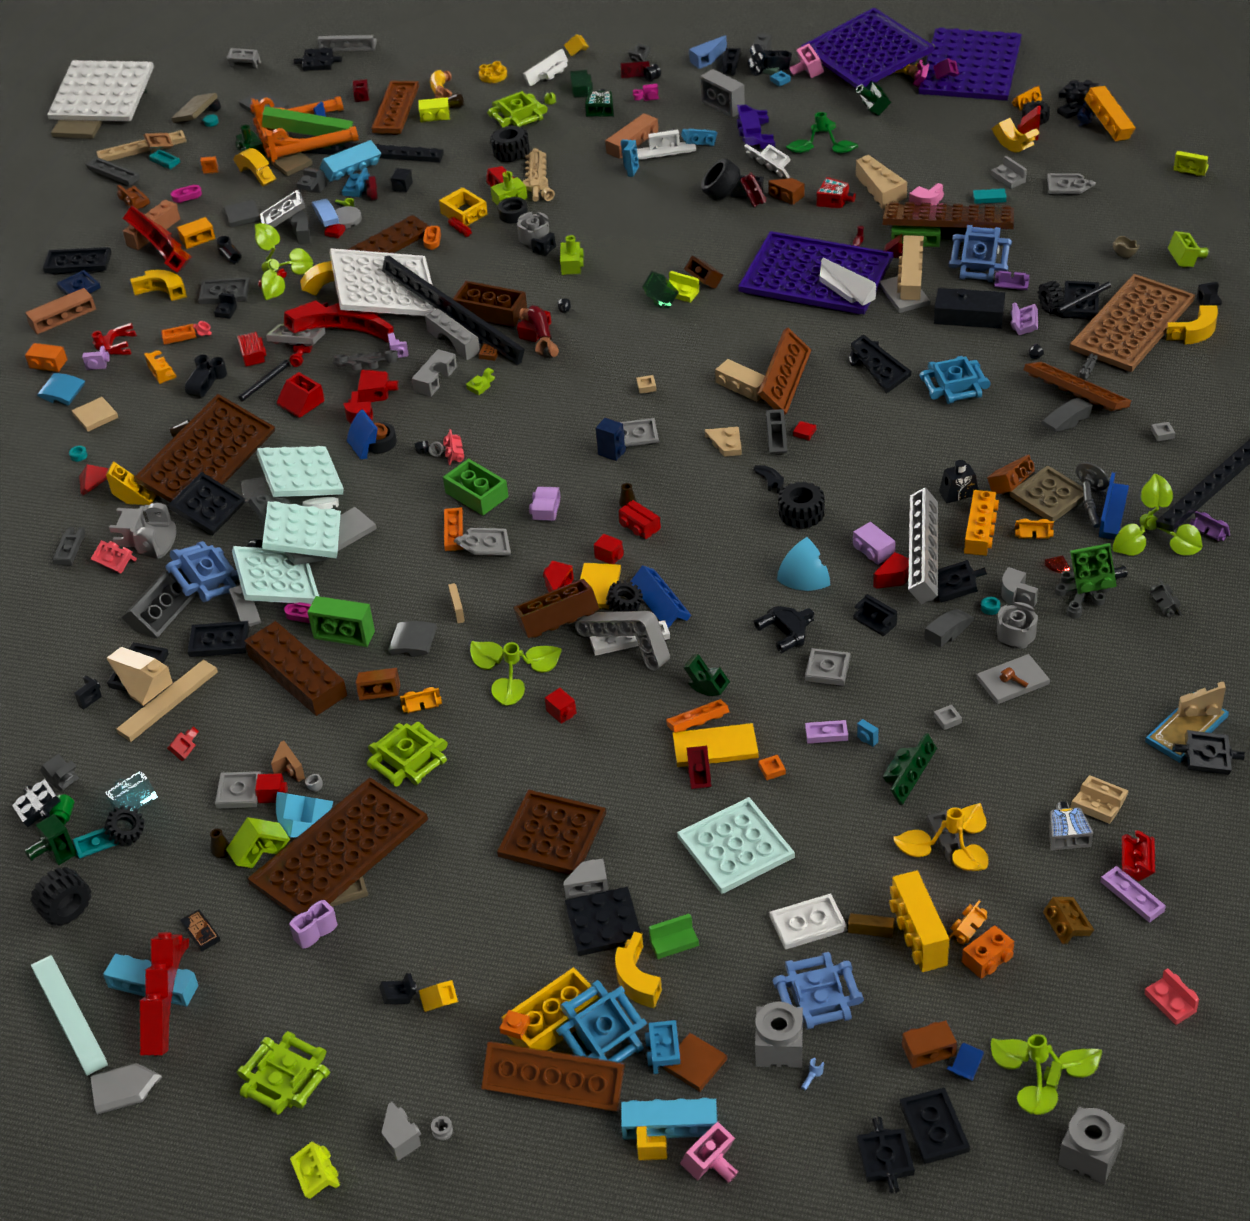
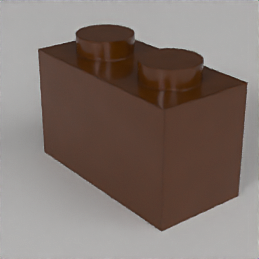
M693 255L684 268L685 271L698 278L703 284L714 289L717 288L724 276L711 265Z

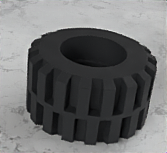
M503 127L491 134L490 140L493 156L500 161L518 160L525 157L530 151L528 134L523 127Z
M798 481L784 486L778 496L779 517L781 521L785 522L788 526L791 525L793 528L800 527V529L817 525L818 522L822 521L825 514L823 490H820L818 485L814 486V483H807L805 481Z
M68 867L56 868L55 871L48 872L46 876L41 878L40 882L36 883L35 889L32 890L30 901L32 907L48 924L62 926L64 923L69 924L73 919H77L85 911L84 909L88 907V901L91 899V889L73 869Z

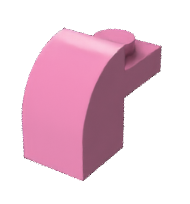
M937 183L930 190L918 186L909 193V202H914L915 205H921V203L937 205L944 196L943 185Z

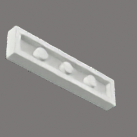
M665 620L659 621L664 639H670V632ZM635 636L590 637L595 656L639 646Z

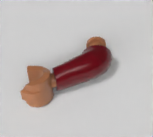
M531 305L527 309L521 308L519 313L520 319L534 324L539 337L535 352L543 355L544 349L548 347L549 354L552 357H556L559 352L558 347L551 341L548 320L543 309L535 305Z

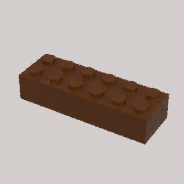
M274 621L244 640L248 656L315 716L348 696L344 679L278 622Z

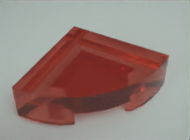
M1063 555L1045 559V566L1054 572L1070 571V567Z

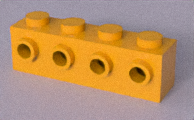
M1105 86L1091 87L1084 100L1114 141L1130 139L1136 127Z
M974 490L965 537V554L987 556L988 548L992 549L993 537L990 536H994L995 525H992V523H996L997 512L994 511H998L999 500H996V492Z

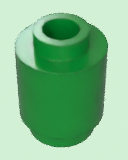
M62 794L58 795L61 801L50 810L49 815L55 814L65 825L70 820L75 802L69 795Z

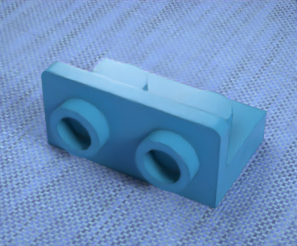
M690 128L682 129L681 135L686 144L714 146L717 132Z
M622 139L623 164L628 176L634 177L639 168L636 140Z
M363 168L361 174L355 173L350 175L342 190L343 196L360 197L367 185L366 180H369L370 176L367 168Z
M676 1020L649 1023V1032L645 1033L646 1047L651 1046V1052H647L648 1066H653L654 1074H658V1066L681 1064Z

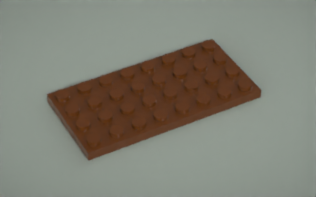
M892 201L886 204L882 225L967 228V225H973V227L995 229V227H999L1001 229H1014V208H1011L1010 205H1002L1001 207H995V205L979 207L978 204H970L969 206L953 204V206H947L946 203H938L937 205L921 203V205H915L914 202L899 204V202Z
M217 394L134 477V482L168 502H171L201 472L224 485L252 456L257 448L275 432V427Z
M369 778L248 878V882L296 917L301 913L307 912L313 904L321 900H325L328 904L333 902L428 820L427 814L377 781Z

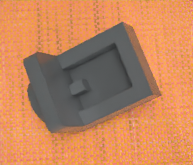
M637 43L633 51L629 50L628 54L633 62H643L648 57L651 48L650 46Z

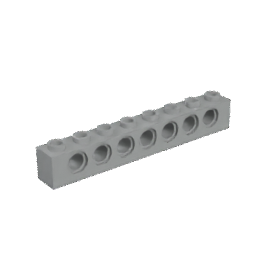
M926 487L910 495L908 590L921 605L938 597V501Z

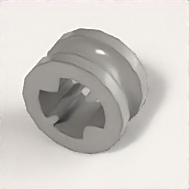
M439 1116L432 1121L431 1130L434 1138L443 1141L451 1137L453 1127L448 1117ZM445 1125L444 1131H439L440 1126Z

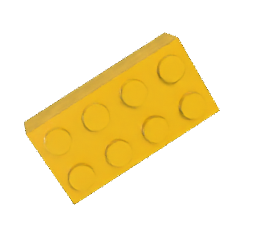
M918 870L893 876L892 886H890L892 900H889V905L892 913L897 915L899 929L905 933L904 938L907 947L912 949L914 963L916 965L919 964L922 972L948 966L949 937Z
M573 967L511 1010L530 1016L531 1022L521 1040L511 1036L508 1037L516 1046L548 1051L564 1039L562 1035H558L556 1029L569 1021V1018L562 1012L560 1005L565 1001H571L589 989L591 984ZM596 994L575 1008V1012L579 1014L600 1000V997ZM575 1027L569 1029L571 1033L576 1031Z

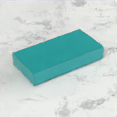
M160 149L149 155L150 161L167 169H171L181 163L180 158Z
M1005 188L973 190L975 204L1002 203L1007 200Z

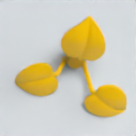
M981 803L963 809L950 808L947 811L946 820L942 821L941 827L932 840L930 835L922 830H910L893 838L896 846L903 853L912 857H923L931 853L930 845L936 843L946 827L950 833L959 834L961 849L955 850L952 856L953 863L958 868L966 871H982L988 867L989 859L986 851L976 844L965 847L962 833L964 830L967 833L974 834L985 829L987 822Z

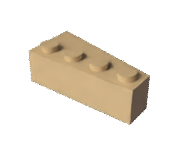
M870 155L856 160V177L863 186L868 188V192L873 194L874 200L880 203L882 209L889 202H899L907 198V181Z
M904 235L903 256H899L897 293H900V300H920L924 236Z

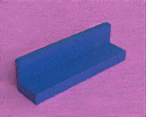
M1111 473L1099 531V537L1115 539L1120 531L1129 485L1114 483L1115 473Z
M642 565L630 582H633L632 586L636 584L638 586L637 589H641V593H643L642 599L659 621L665 620L668 628L676 618L687 621L691 614L654 569Z

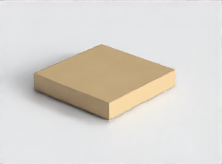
M103 397L72 410L73 416L88 432L118 418L117 412Z

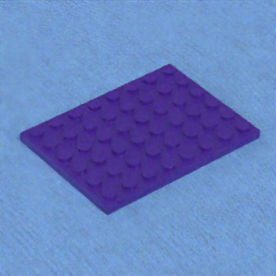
M872 8L801 45L803 47L810 43L820 58L821 64L855 88L860 84L867 87L871 80L876 83L880 79L903 69L904 66L914 63L921 57L935 51L934 45L876 8Z
M935 28L932 39L935 51L928 55L926 64H929V70L926 79L920 83L919 94L1008 101L1022 34L1015 32L1003 33L1001 31L989 32L986 30ZM947 58L956 61L959 72L958 76L952 77L947 75L939 80L936 79L934 65Z
M770 231L740 282L738 292L864 315L871 302L865 305H861L858 301L850 303L820 282L821 260L825 258L875 282L877 291L880 281L883 279L893 259V252Z

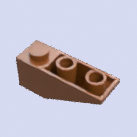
M1026 455L994 471L987 477L991 491L996 492V494L1013 491L1035 472L1034 463L1030 455Z

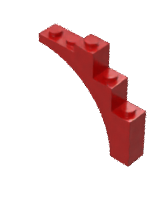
M133 205L122 218L160 251L165 259V264L178 273L183 270L192 258L191 255L180 248L182 246L180 243L170 237L172 234L160 224L155 223Z
M315 300L284 312V326L293 333L324 327L348 328L372 334L388 343V334L394 332L393 326L380 318L377 312L340 310L339 303L325 307Z
M160 932L158 936L151 939V966L145 969L146 997L140 1000V1055H164L169 1048V1020L174 982L181 958L186 949L189 948V938H182L180 934L172 935L171 932Z

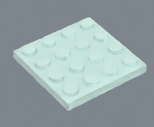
M326 446L257 448V457L273 497L343 495L344 488Z
M268 501L262 549L337 558L341 511Z
M233 546L232 554L245 600L312 604L315 596H319L309 563L293 565L282 551Z
M750 797L677 832L678 839L721 894L795 858V852Z

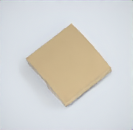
M1089 775L1082 783L1080 792L1072 800L1070 808L1079 807L1084 814L1110 824L1123 805L1129 791Z

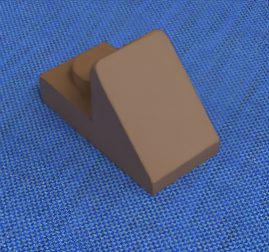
M168 133L144 134L151 153L159 149H171L173 147Z
M280 742L271 762L273 773L281 774L287 771L298 782L304 780L305 776L301 763L286 742Z

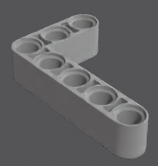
M650 611L595 612L590 616L582 617L575 623L576 631L584 637L635 636L644 662L652 671H656L670 659L658 619Z

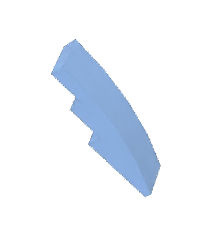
M322 199L311 202L318 220L321 221L324 227L339 223V218L329 200Z

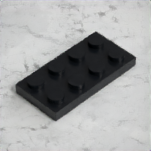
M111 248L49 250L43 266L44 274L72 273L83 270L86 272L106 271L112 253Z

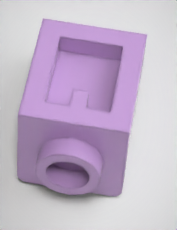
M394 333L388 334L390 350H396L398 358L408 356L407 342H399V339H395Z

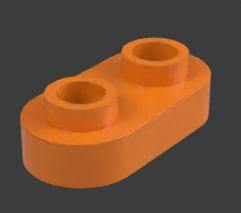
M429 226L424 232V247L434 250L440 245L441 230L438 226Z

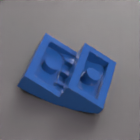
M360 410L357 413L347 435V442L360 459H367L369 444L376 443L378 430L364 410Z

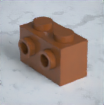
M397 668L358 673L356 688L359 701L398 696L401 684Z
M942 1021L939 1023L933 1022L928 1026L918 1029L913 1028L903 1033L902 1047L913 1069L956 1056L957 1041L947 1021Z

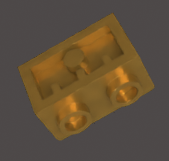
M1052 897L1043 910L1045 917L1062 944H1068L1073 936H1090L1094 931L1074 897Z

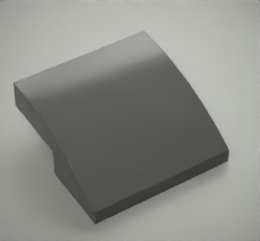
M423 621L398 623L388 651L391 655L409 652L411 657L428 654L437 625Z

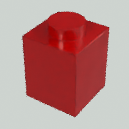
M603 534L593 544L594 556L598 560L608 564H615L623 557V543L619 539Z
M561 688L545 697L546 711L561 724L577 714L575 700Z
M282 774L257 775L255 792L258 803H276L277 792H288V784L284 782Z

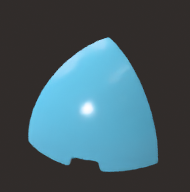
M808 537L801 540L789 551L779 568L777 581L789 588L811 591L830 586L828 569L821 564L819 559L820 552Z
M277 792L276 815L278 823L281 824L289 837H298L332 809L333 801Z

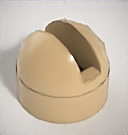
M546 187L542 189L541 196L543 199L550 201L554 198L555 193L551 188Z

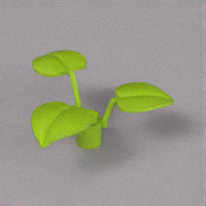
M258 223L254 225L256 243L264 251L271 250L268 257H266V261L262 263L264 274L261 278L264 299L269 300L280 296L285 290L283 278L277 276V272H275L280 266L291 264V271L293 273L303 275L313 267V260L301 248L293 249L290 252V261L278 263L277 260L271 259L275 251V245L280 242L279 233L268 224Z
M1153 474L1142 488L1141 501L1146 507H1155V509L1140 517V527L1135 523H1131L1121 528L1113 543L1112 550L1114 552L1134 556L1144 550L1146 538L1142 534L1145 532V529L1154 530L1157 528L1156 520L1158 518L1153 516V514L1159 510V506L1168 507L1173 499L1172 488L1163 477ZM1191 524L1180 525L1176 533L1157 528L1174 536L1170 541V547L1177 554L1193 555L1203 547L1199 530Z
M471 641L470 645L472 660L481 669L490 670L496 663L500 664L503 658L509 664V679L500 678L493 683L491 688L493 697L505 706L517 703L525 692L522 680H512L513 665L520 660V656L526 664H531L534 671L544 673L551 671L556 666L562 652L561 648L554 646H535L526 652L525 657L523 651L519 650L518 644L514 642L507 643L504 649L494 642Z
M1040 1034L1030 1036L1027 1042L1017 1039H991L992 1056L1000 1067L1017 1069L1022 1065L1023 1061L1028 1062L1029 1058L1036 1063L1038 1087L1027 1086L1020 1090L1017 1096L1018 1105L1024 1111L1035 1115L1050 1112L1058 1102V1094L1054 1087H1042L1041 1063L1047 1060L1049 1054L1055 1062L1062 1063L1063 1069H1066L1069 1076L1077 1078L1092 1075L1097 1070L1102 1056V1049H1077L1063 1053L1058 1059L1052 1050V1046L1047 1045L1046 1037Z

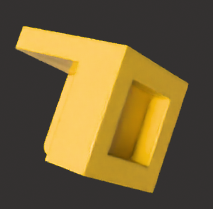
M577 34L564 44L571 56H574L580 50L589 48L582 35Z
M452 980L418 990L425 1012L458 1002Z
M646 1126L637 1127L638 1160L667 1159L666 1136H647Z

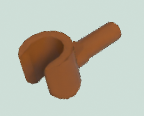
M1008 667L1001 671L1000 679L1006 683L1011 679L1024 687L1028 686L1029 683L1018 678L1012 668Z

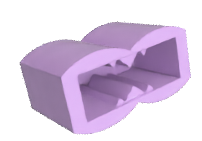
M537 487L536 492H533L532 495L533 504L529 506V513L532 514L533 520L555 521L560 504L559 487Z
M325 900L313 904L307 912L297 915L289 923L293 939L302 949L312 946L321 936L329 934L338 925L334 908Z

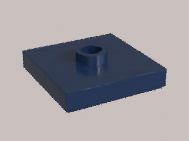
M85 270L57 282L58 288L66 295L85 288L89 294L101 288L100 283Z

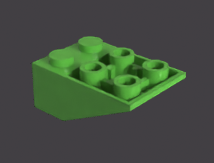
M1110 543L1070 551L1078 594L1117 587Z

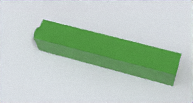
M266 106L262 114V127L271 129L282 128L285 131L313 136L347 130L349 127H353V121Z

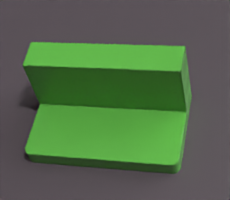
M690 914L649 927L650 944L657 959L699 946V940L693 930Z

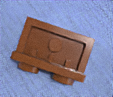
M117 185V196L127 206L131 207L133 205L139 209L150 204L149 198L135 186L125 190L121 185Z

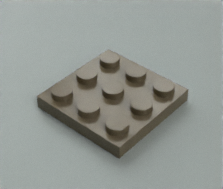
M1046 466L1017 486L1013 491H1010L1011 498L1043 518L1054 522L1084 501L1083 487L1050 466Z

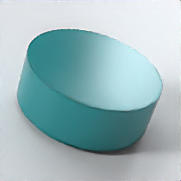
M214 114L203 118L204 125L207 127H213L219 123L218 116Z
M75 446L69 451L70 459L75 462L84 460L88 455L84 446Z
M986 597L981 601V611L987 615H995L999 612L1001 603L995 597Z

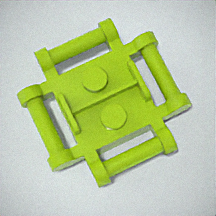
M521 91L492 102L493 107L488 110V115L496 119L502 128L508 127L510 124L522 127L534 121L543 120V114L547 112L548 108L537 101L533 94L526 95ZM498 113H501L506 118L503 119Z
M416 722L412 726L407 723L405 725L398 723L387 735L368 746L373 756L367 761V766L384 775L395 787H398L406 777L417 786L423 777L438 765H443L447 762L445 755L440 751L446 749L448 742L443 738L439 739L429 732L420 722ZM433 757L434 759L431 762H429L428 759ZM384 760L398 771L393 773L380 762Z
M289 1031L283 1035L279 1045L270 1038L264 1037L260 1042L261 1046L249 1061L237 1070V1075L248 1082L241 1087L240 1095L244 1098L250 1097L271 1108V1111L277 1115L281 1114L286 1106L289 1108L295 1106L302 1109L314 1089L322 1079H326L330 1074V1070L320 1064L326 1056V1050L321 1047L316 1048L296 1038L295 1034ZM290 1046H293L313 1057L308 1060L288 1049ZM257 1065L258 1071L254 1074L251 1071Z

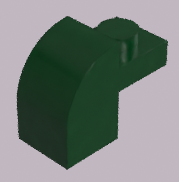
M693 654L683 667L691 678L688 682L691 688L706 696L721 695L730 683L720 667L709 669L699 654Z

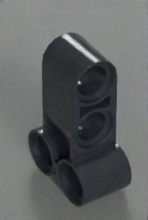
M760 44L751 46L750 53L752 58L748 60V67L752 75L758 76L763 70L779 67V70L789 69L792 57L791 52L785 50H763Z
M202 354L194 359L196 369L186 382V394L204 397L216 379H223L227 376L225 362L221 357L209 359L208 355Z

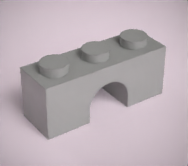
M438 349L431 355L429 360L412 377L414 392L432 397L440 387L438 376L449 377L457 368L455 354Z

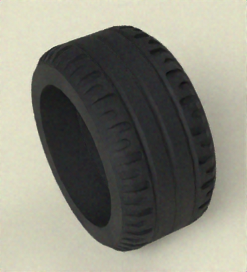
M727 158L720 159L705 174L701 184L702 191L712 200L724 199L732 192L740 179L739 167Z

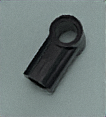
M220 236L217 239L219 255L225 257L229 263H239V260L242 258L241 253L231 243L230 237Z

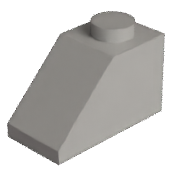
M241 585L230 588L231 600L239 621H249L250 627L260 624L261 620L254 601L244 599Z
M603 859L580 863L564 881L566 899L608 891Z

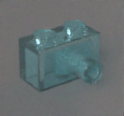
M141 771L126 780L119 779L121 783L116 781L114 787L105 792L113 809L117 806L120 809L121 805H125V809L128 806H132L131 810L134 811L135 808L138 810L157 798L151 783Z

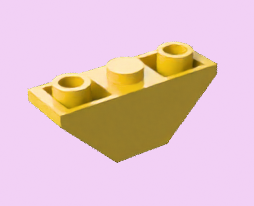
M114 461L112 462L106 474L111 493L126 504L150 505L153 503L156 494L134 482L135 476Z

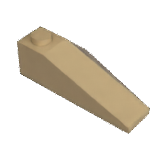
M120 647L107 657V661L120 678L129 696L143 706L173 683L168 667L150 656Z

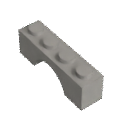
M440 309L433 310L425 315L427 331L436 338L446 335L453 343L457 354L466 360L479 354L478 337Z

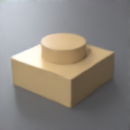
M653 375L636 378L639 393L656 391Z

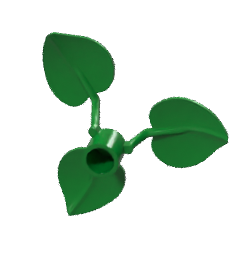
M818 112L815 113V123L811 126V139L809 141L804 139L796 140L786 146L788 150L793 152H807L814 147L811 143L813 142L815 132L820 131L829 132L834 145L832 147L834 152H850L856 149L858 144L846 140L837 143L831 130L836 128V123L827 118V113Z

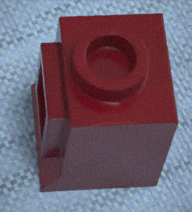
M367 79L353 81L355 102L369 101Z

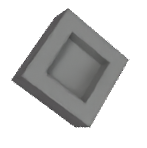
M1169 422L1151 425V431L1157 441L1175 438V431Z
M953 705L934 711V718L943 730L962 723V717Z

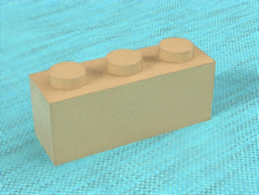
M729 359L715 369L717 384L756 402L761 399L758 392L765 375Z

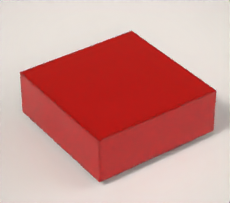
M342 224L330 225L324 231L325 236L340 238L345 232L346 227Z
M800 421L793 431V436L810 440L816 431V425Z

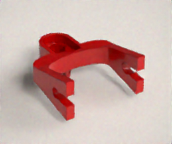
M132 323L111 329L106 336H102L101 331L93 332L91 337L93 338L95 349L100 350L101 346H105V350L109 354L131 355L130 348L121 349L128 347L127 341L113 346L112 343L117 336L136 337L135 330L126 331L133 329Z

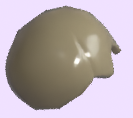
M1118 236L1113 242L1114 251L1123 258L1134 256L1140 245H1136V240L1131 241L1125 236Z

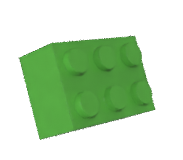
M469 458L443 476L445 493L482 516L509 497L506 480Z
M315 596L308 610L314 639L368 647L375 632L370 604Z

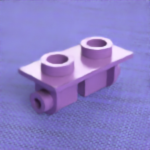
M996 272L994 287L1028 290L1029 275L1026 273L1014 272V277H1011V272Z
M1196 511V519H1191L1189 523L1203 534L1206 529H1209L1207 536L1217 541H1224L1226 535L1230 536L1229 526L1226 522L1222 520L1217 521L1205 512L1200 513Z

